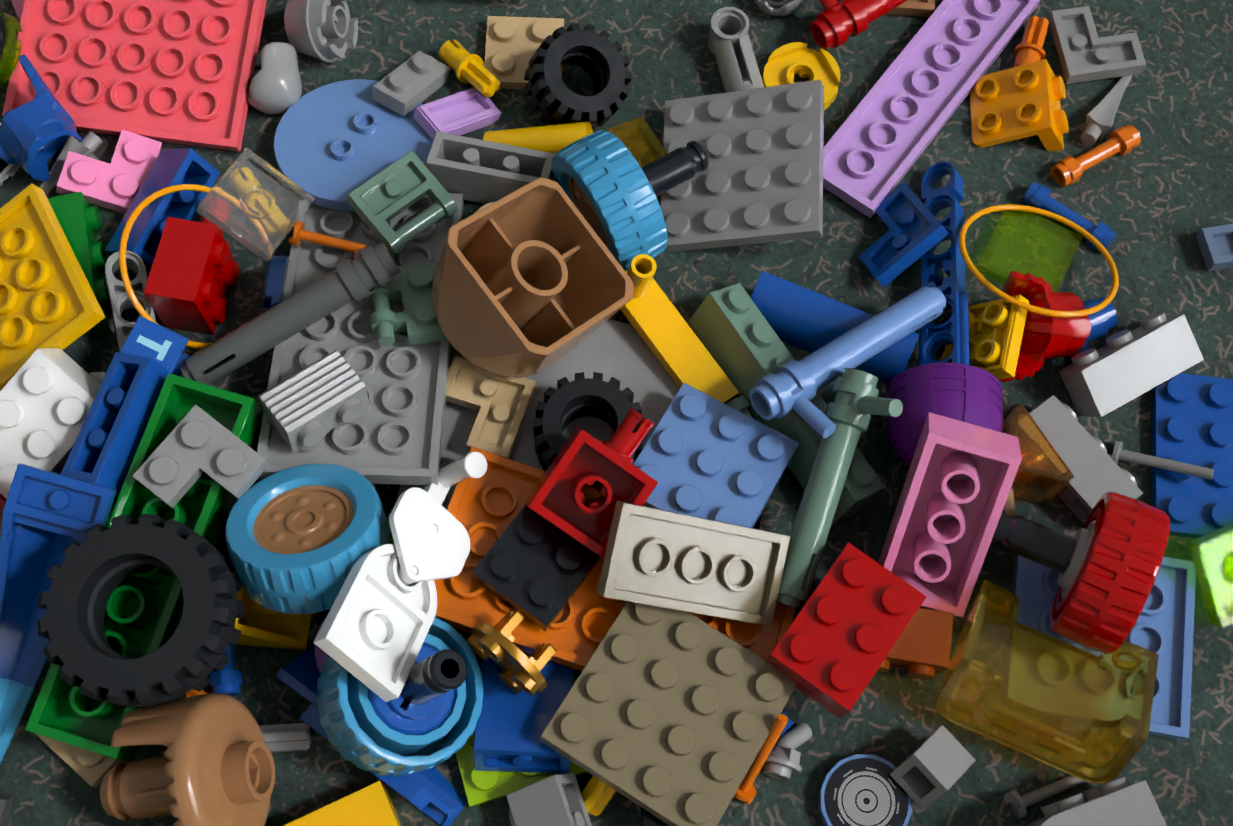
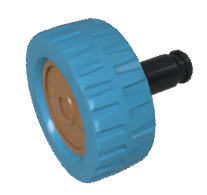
M604 130L587 135L556 152L551 162L554 181L558 182L625 272L629 270L635 256L646 254L655 258L667 246V228L657 196L691 179L697 172H704L709 165L708 157L703 147L696 141H690L686 147H679L640 167L623 142L611 132Z
M334 464L295 466L262 479L238 499L229 513L225 526V542L230 560L246 594L259 605L276 612L286 614L314 613L319 627L327 617L357 559L370 550L390 544L387 519L375 487L360 473Z

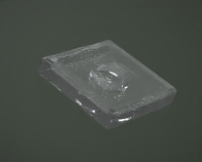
M246 147L201 201L196 211L267 262L293 229L296 220H300L315 198Z

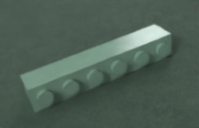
M740 283L710 292L688 323L739 391L738 395H745L751 405L748 409L755 420L799 442L798 449L788 467L805 490L822 436L795 411L782 418H772L770 420L762 418L754 409L749 396L750 390L755 387L758 379L768 373L776 374V370L780 366L795 359ZM816 391V396L810 401L825 414L827 404ZM857 447L831 526L861 511L886 488Z

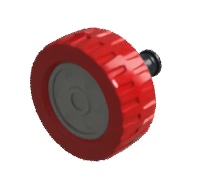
M1106 492L1095 504L1083 528H1080L1074 538L1023 517L1006 514L1007 511L1003 510L990 544H999L1006 551L1059 572L1057 580L1059 586L1051 610L1050 628L1055 633L1103 653L1117 651L1134 627L1157 577L1170 532L1169 516L1164 511L1137 499L1116 492Z

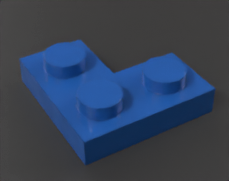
M902 182L884 198L875 211L890 230L858 257L876 280L885 287L949 233L907 184Z

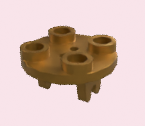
M510 610L494 627L479 620L470 629L472 635L466 640L467 645L483 660H487L490 657L502 669L498 673L499 678L515 693H519L521 690L530 696H533L535 693H541L547 687V683L540 671L557 650L550 643L548 645L543 643L528 657L513 643L515 638L511 635V632L524 619L519 610L515 612Z

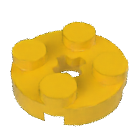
M802 42L785 44L774 50L764 67L762 76L764 87L795 83L794 75L799 74L801 78L808 77L809 81L821 80L824 86L825 111L836 99L840 83V69L833 56L822 48L819 49V52L807 48L808 43Z

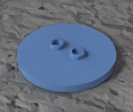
M344 80L314 89L290 106L277 126L274 137V152L279 171L288 186L309 202L329 209L354 211L346 201L348 194L411 150L414 151L426 166L433 140L414 119L413 116L416 108L403 117L372 99V86L379 82L375 80Z

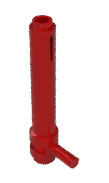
M819 0L824 11L816 16V20L810 24L811 33L816 43L822 49L827 50L830 47L836 49L848 41V36L856 37L866 31L871 22L907 0H840L839 2L838 0Z

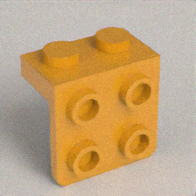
M1046 59L981 76L970 92L972 141L977 147L985 148L1038 135L1047 151L1064 150L1063 134L1068 133L1069 126L1064 110H1061L1060 100L1066 98V90L1062 77L1054 75Z

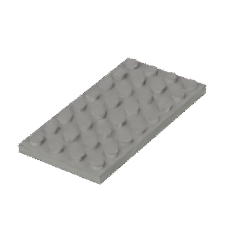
M449 193L457 204L458 212L448 219L442 217L406 243L404 251L394 257L398 267L439 261L449 228L463 219V194ZM425 195L387 223L396 231L433 203ZM299 196L296 220L304 222L305 230L365 245L372 244L373 247L379 244V239L355 211L325 208ZM302 240L298 247L291 245L282 301L334 271L335 264L349 257L352 260L353 252ZM396 274L395 276H393V280H399V275ZM366 297L360 302L355 300L349 302L275 346L267 390L331 352L338 350L340 355L353 368L354 372L363 380L367 389L370 406L354 422L339 424L337 428H332L329 433H326V436L318 444L312 447H301L298 452L291 450L263 412L257 453L264 457L270 465L257 480H262L276 472L295 466L334 464L360 473L372 484L429 485L434 483L438 485L451 350L449 340L409 346L408 333L400 332L394 333V344L380 346L377 341V334L371 329L370 315L373 313L372 302L368 301ZM403 301L390 302V309L393 312L404 311Z

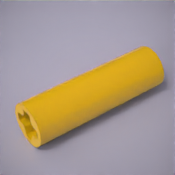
M577 122L486 131L483 140L555 154L571 143L592 134L593 130L590 122Z

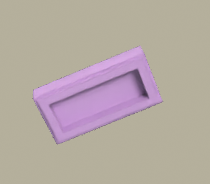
M473 87L418 106L413 117L434 141L437 131L461 136L491 125L499 120L501 111L489 97H485Z

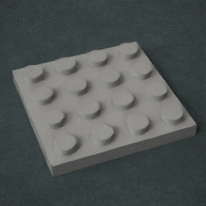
M821 80L665 101L663 156L679 147H686L690 141H696L703 147L708 157L709 165L704 172H697L691 179L661 194L660 208L668 235L667 246L664 251L677 252L823 237L824 86Z

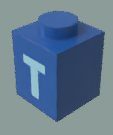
M139 315L120 353L151 358L170 373L181 377L180 367L186 364L185 360L189 357V355L183 353L189 339Z

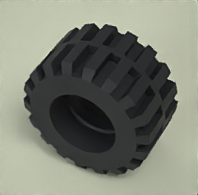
M579 23L570 24L566 30L563 26L556 29L551 36L548 35L530 59L529 67L524 75V80L529 81L524 87L525 96L533 97L529 106L533 112L538 109L542 113L538 118L541 122L546 124L549 120L554 125L590 122L592 130H594L598 125L601 127L624 104L623 101L628 97L631 89L627 85L632 81V72L625 70L630 62L627 55L621 56L619 53L623 47L618 41L612 44L608 40L611 34L605 30L598 34L595 32V26L589 24L581 30ZM573 64L584 69L594 83V96H581L568 89L561 78L560 65Z
M584 372L575 373V380L571 382L565 376L557 381V390L549 387L544 392V402H538L535 409L536 418H533L536 454H539V463L543 470L549 468L567 442L562 432L573 420L586 416L596 417L605 421L615 433L629 413L630 408L642 415L640 403H633L634 393L628 387L621 391L620 381L614 377H611L609 382L603 381V373L597 372L593 373V378H585ZM642 442L631 456L634 460L632 464H634L638 454L641 452Z

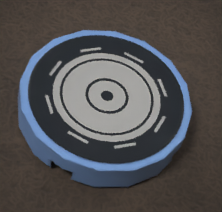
M855 754L836 762L824 775L819 790L818 811L824 825L907 826L912 814V798L890 775L896 767L890 761L873 754Z

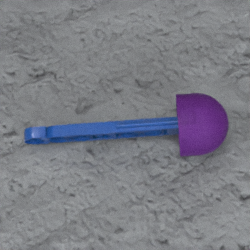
M946 161L937 162L930 166L924 173L921 182V200L934 216L940 210L951 207L949 215L939 221L949 234L921 256V287L934 286L940 289L946 298V307L943 310L952 309V315L943 324L936 325L934 319L919 328V366L899 373L890 381L887 387V398L899 399L903 404V411L900 416H887L889 440L895 452L909 466L916 451L928 412L999 432L1003 430L1002 386L999 380L991 373L969 365L968 292L965 291V262L959 249V233L964 224V209L958 201L964 200V184L959 172L950 162ZM951 175L949 182L944 187L934 189L936 182L941 177ZM946 240L952 241L951 246L945 253L934 255L935 249L940 243ZM941 269L948 275L947 278L944 279V273ZM953 345L952 352L946 359L935 361V355L942 346Z

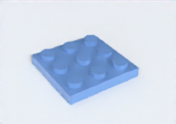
M683 383L633 464L658 482L643 506L753 528L794 457L799 442Z

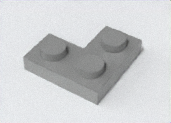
M1089 6L1051 11L1048 19L1066 84L1143 73L1146 62L1137 32L1098 38Z
M195 404L134 473L133 477L173 508L203 473H206L239 499L270 463Z

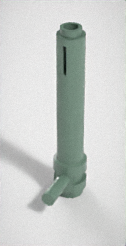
M844 368L842 376L836 377L832 389L836 395L834 401L827 404L825 415L836 424V429L831 436L827 438L821 437L792 526L777 602L800 609L802 601L807 602L861 432L867 431L871 415L898 417L903 411V404L899 399L878 397L879 390L876 388L878 378L870 373L853 368Z

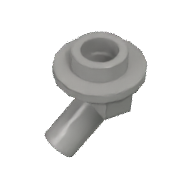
M799 723L778 738L763 765V773L765 775L788 781L791 774H801L802 767L799 764L801 752L794 749L812 737V730L806 723Z

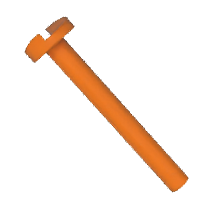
M297 220L294 226L293 237L288 240L290 245L297 247L304 240L349 252H354L367 246L305 230L304 222Z
M778 714L767 739L734 795L735 798L746 802L747 805L751 804L756 796L753 782L789 721L786 715Z

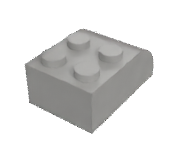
M1126 777L1084 791L1083 794L1080 793L1041 808L1044 815L1043 818L1024 825L1167 826L1146 780L1129 785Z

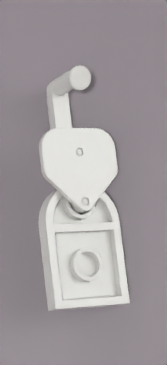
M470 452L465 458L439 470L438 485L431 483L425 485L423 489L417 487L410 488L399 496L389 516L394 544L379 546L357 559L313 642L385 702L399 698L410 669L413 667L432 625L437 610V591L434 580L447 579L459 575L469 555L470 538L467 530L442 504L452 485L469 477L478 479L486 473L487 461L480 452Z

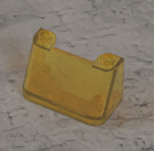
M983 580L974 595L941 684L936 703L938 712L944 718L1081 780L1098 784L1111 782L1148 740L1159 654L1133 643L1124 642L1113 653L1102 652L1099 657L1015 621L1020 607L1017 597L1009 590Z

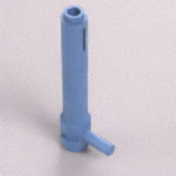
M934 286L921 287L801 360H790L776 370V374L768 373L758 379L755 387L750 390L749 394L754 409L766 420L782 418L795 411L823 438L831 436L836 429V424L810 401L816 396V391L836 380V377H841L844 368H856L938 318L946 307L944 294Z

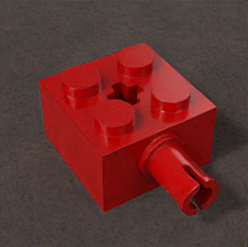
M206 199L200 222L167 217L143 292L165 327L214 335L217 323H224L227 317L228 301L225 299L228 286H234L237 282L239 265L230 251L229 244L223 237L231 208L229 204L222 200Z
M632 408L629 409V413L608 442L604 440L601 443L584 430L576 427L525 501L530 509L603 559L605 557L616 501L643 506L658 484L656 480L632 464L634 460L631 456L649 430L655 425ZM598 481L596 489L601 493L600 497L596 501L589 498L583 503L582 500L585 495L580 491L585 483L592 486Z

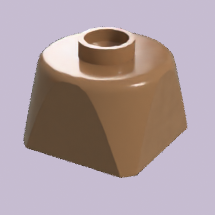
M539 177L451 226L446 236L432 285V303L436 319L453 347L464 358L479 368L506 377H527L538 374L548 368L630 302L634 294V282L558 182Z

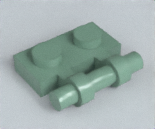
M439 261L399 266L401 271L398 273L399 280L393 281L383 288L378 285L370 290L371 295L367 299L372 302L373 313L370 315L371 329L377 334V341L380 346L394 344V333L400 332L408 333L409 346L448 340L438 324L432 303V285ZM403 301L404 311L393 312L390 309V302Z

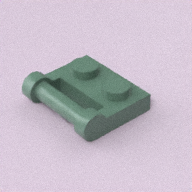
M413 150L350 192L346 199L347 203L379 239V243L383 242L393 258L404 251L406 243L442 217L448 219L458 212L454 199ZM425 195L431 199L433 203L431 206L396 231L387 223Z

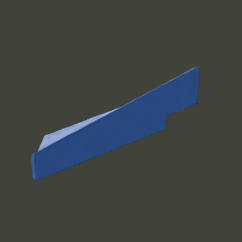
M314 644L282 667L276 674V677L310 703V706L300 719L328 740V736L322 728L317 709V683L321 675L316 666ZM435 767L422 772L396 777L393 775H375L369 771L440 826H450L467 803V800Z

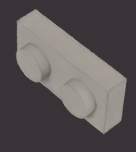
M418 51L372 86V99L404 117L450 79L451 67L430 55Z

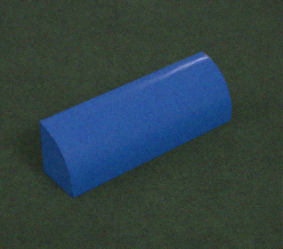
M765 271L761 272L751 296L752 301L781 341L810 353L874 316ZM916 332L911 333L854 369L876 376L879 381L889 384L896 375L905 370L920 334Z

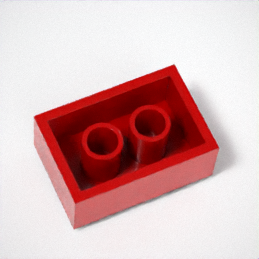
M848 542L766 661L797 683V689L841 719L851 711L926 599V596Z

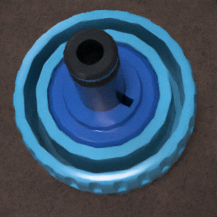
M434 617L399 698L385 702L330 656L325 659L321 668V676L318 678L317 709L322 728L325 730L328 740L347 761L355 764L357 768L363 771H371L375 775H393L396 777L414 774L430 769L451 758L452 754L458 752L466 744L468 737L472 736L482 711L483 683L476 656L461 634L451 625L437 617Z

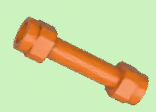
M1132 125L1122 126L1112 131L1107 141L1074 159L1072 156H1067L1060 160L1058 164L1050 168V175L1061 188L1067 185L1070 186L1079 181L1083 172L1116 153L1124 156L1131 152L1133 148L1140 145V134Z

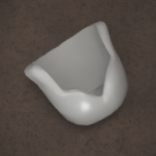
M271 42L266 44L260 53L261 70L254 72L247 100L257 111L269 115L285 113L290 106L294 105L301 98L302 82L297 52L294 46L283 42Z

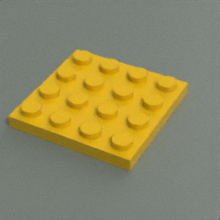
M32 183L0 208V391L38 348H60L64 350L105 318L44 190Z

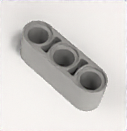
M118 251L113 253L105 264V284L117 349L120 353L136 322H128L121 317V313L124 310L135 307L128 297L123 282L117 280L113 275L120 269ZM126 251L127 269L132 270L137 275L135 279L130 281L134 294L144 310L156 322L153 307L143 293L148 280L144 262L136 253Z

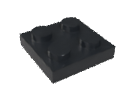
M525 505L471 573V579L514 610H519L525 618L546 632L598 563L600 556Z

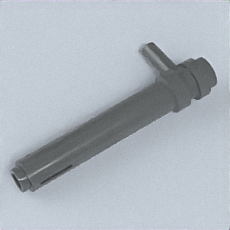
M383 242L374 247L372 244H369L362 249H357L352 254V260L349 257L335 264V270L187 357L185 360L186 364L180 367L184 378L212 385L353 300L360 302L370 296V290L380 285L383 288L394 281L392 277L401 271Z

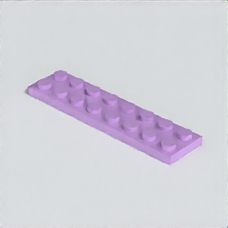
M943 0L823 147V188L867 217L872 218L884 198L898 185L971 92L981 76L986 73L1037 8L1040 0Z

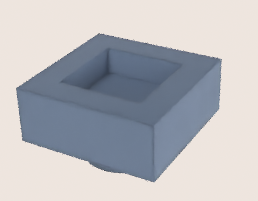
M1233 224L1202 228L1196 235V239L1207 270L1214 271L1233 268Z

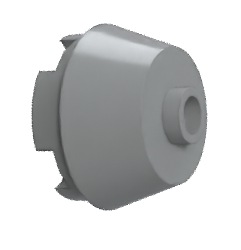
M288 0L285 8L284 23L288 40L295 50L326 62H334L338 58H345L346 50L355 48L358 38V18H350L349 8L346 3L348 0Z

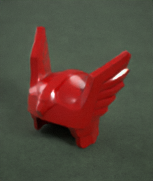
M1011 271L1003 285L1004 293L1010 296L1022 295L1033 306L1057 311L1085 309L1080 297L1074 293L1051 291V284L1044 281L1043 277L1039 276L1036 278L1030 273L1023 275L1017 271ZM1027 311L1015 377L1001 379L1000 381L1008 382L1012 379L1020 381L1026 376L1033 377L1035 372L1039 371L1040 367H1043L1045 359L1074 356L1090 335L1091 322L1088 315L1063 318Z

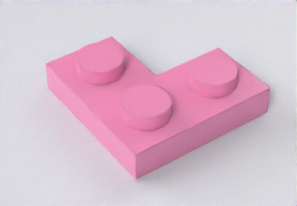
M122 130L110 164L68 151L56 186V193L66 195L82 192L90 204L126 214L158 158L162 142Z

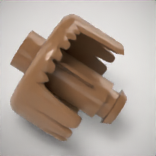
M210 693L186 697L169 704L164 702L154 707L137 708L122 719V726L113 733L111 747L163 745L168 749L164 752L163 756L133 760L128 764H117L104 775L100 785V800L103 809L108 815L123 821L131 818L139 820L172 815L178 818L173 826H265L270 807L271 793L275 784L274 760L257 721L249 709L239 700L227 694Z

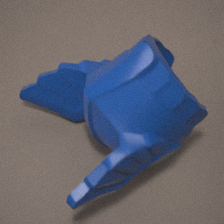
M23 54L18 57L37 94L33 101L13 110H8L3 115L0 128V159L5 160L9 164L20 165L34 180L47 182L50 179L47 162L63 148L70 136L77 138L80 142L83 138L77 133L74 120L52 94L28 57Z

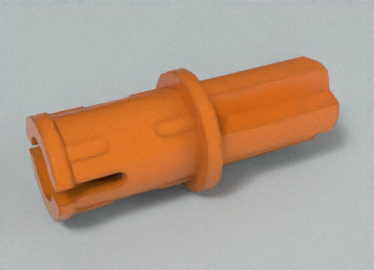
M1034 15L1028 19L1022 42L1014 49V56L1016 58L1013 67L1045 58L1043 44L1049 24L1047 18Z

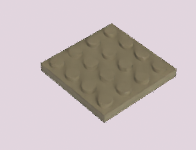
M627 601L545 728L539 741L669 826H717L767 739L778 714H781L797 683L767 661L689 612Z

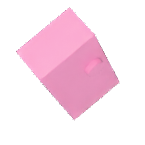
M928 412L878 560L880 565L926 596L921 606L953 613L955 616L963 618L1022 460L1019 438L1017 436Z

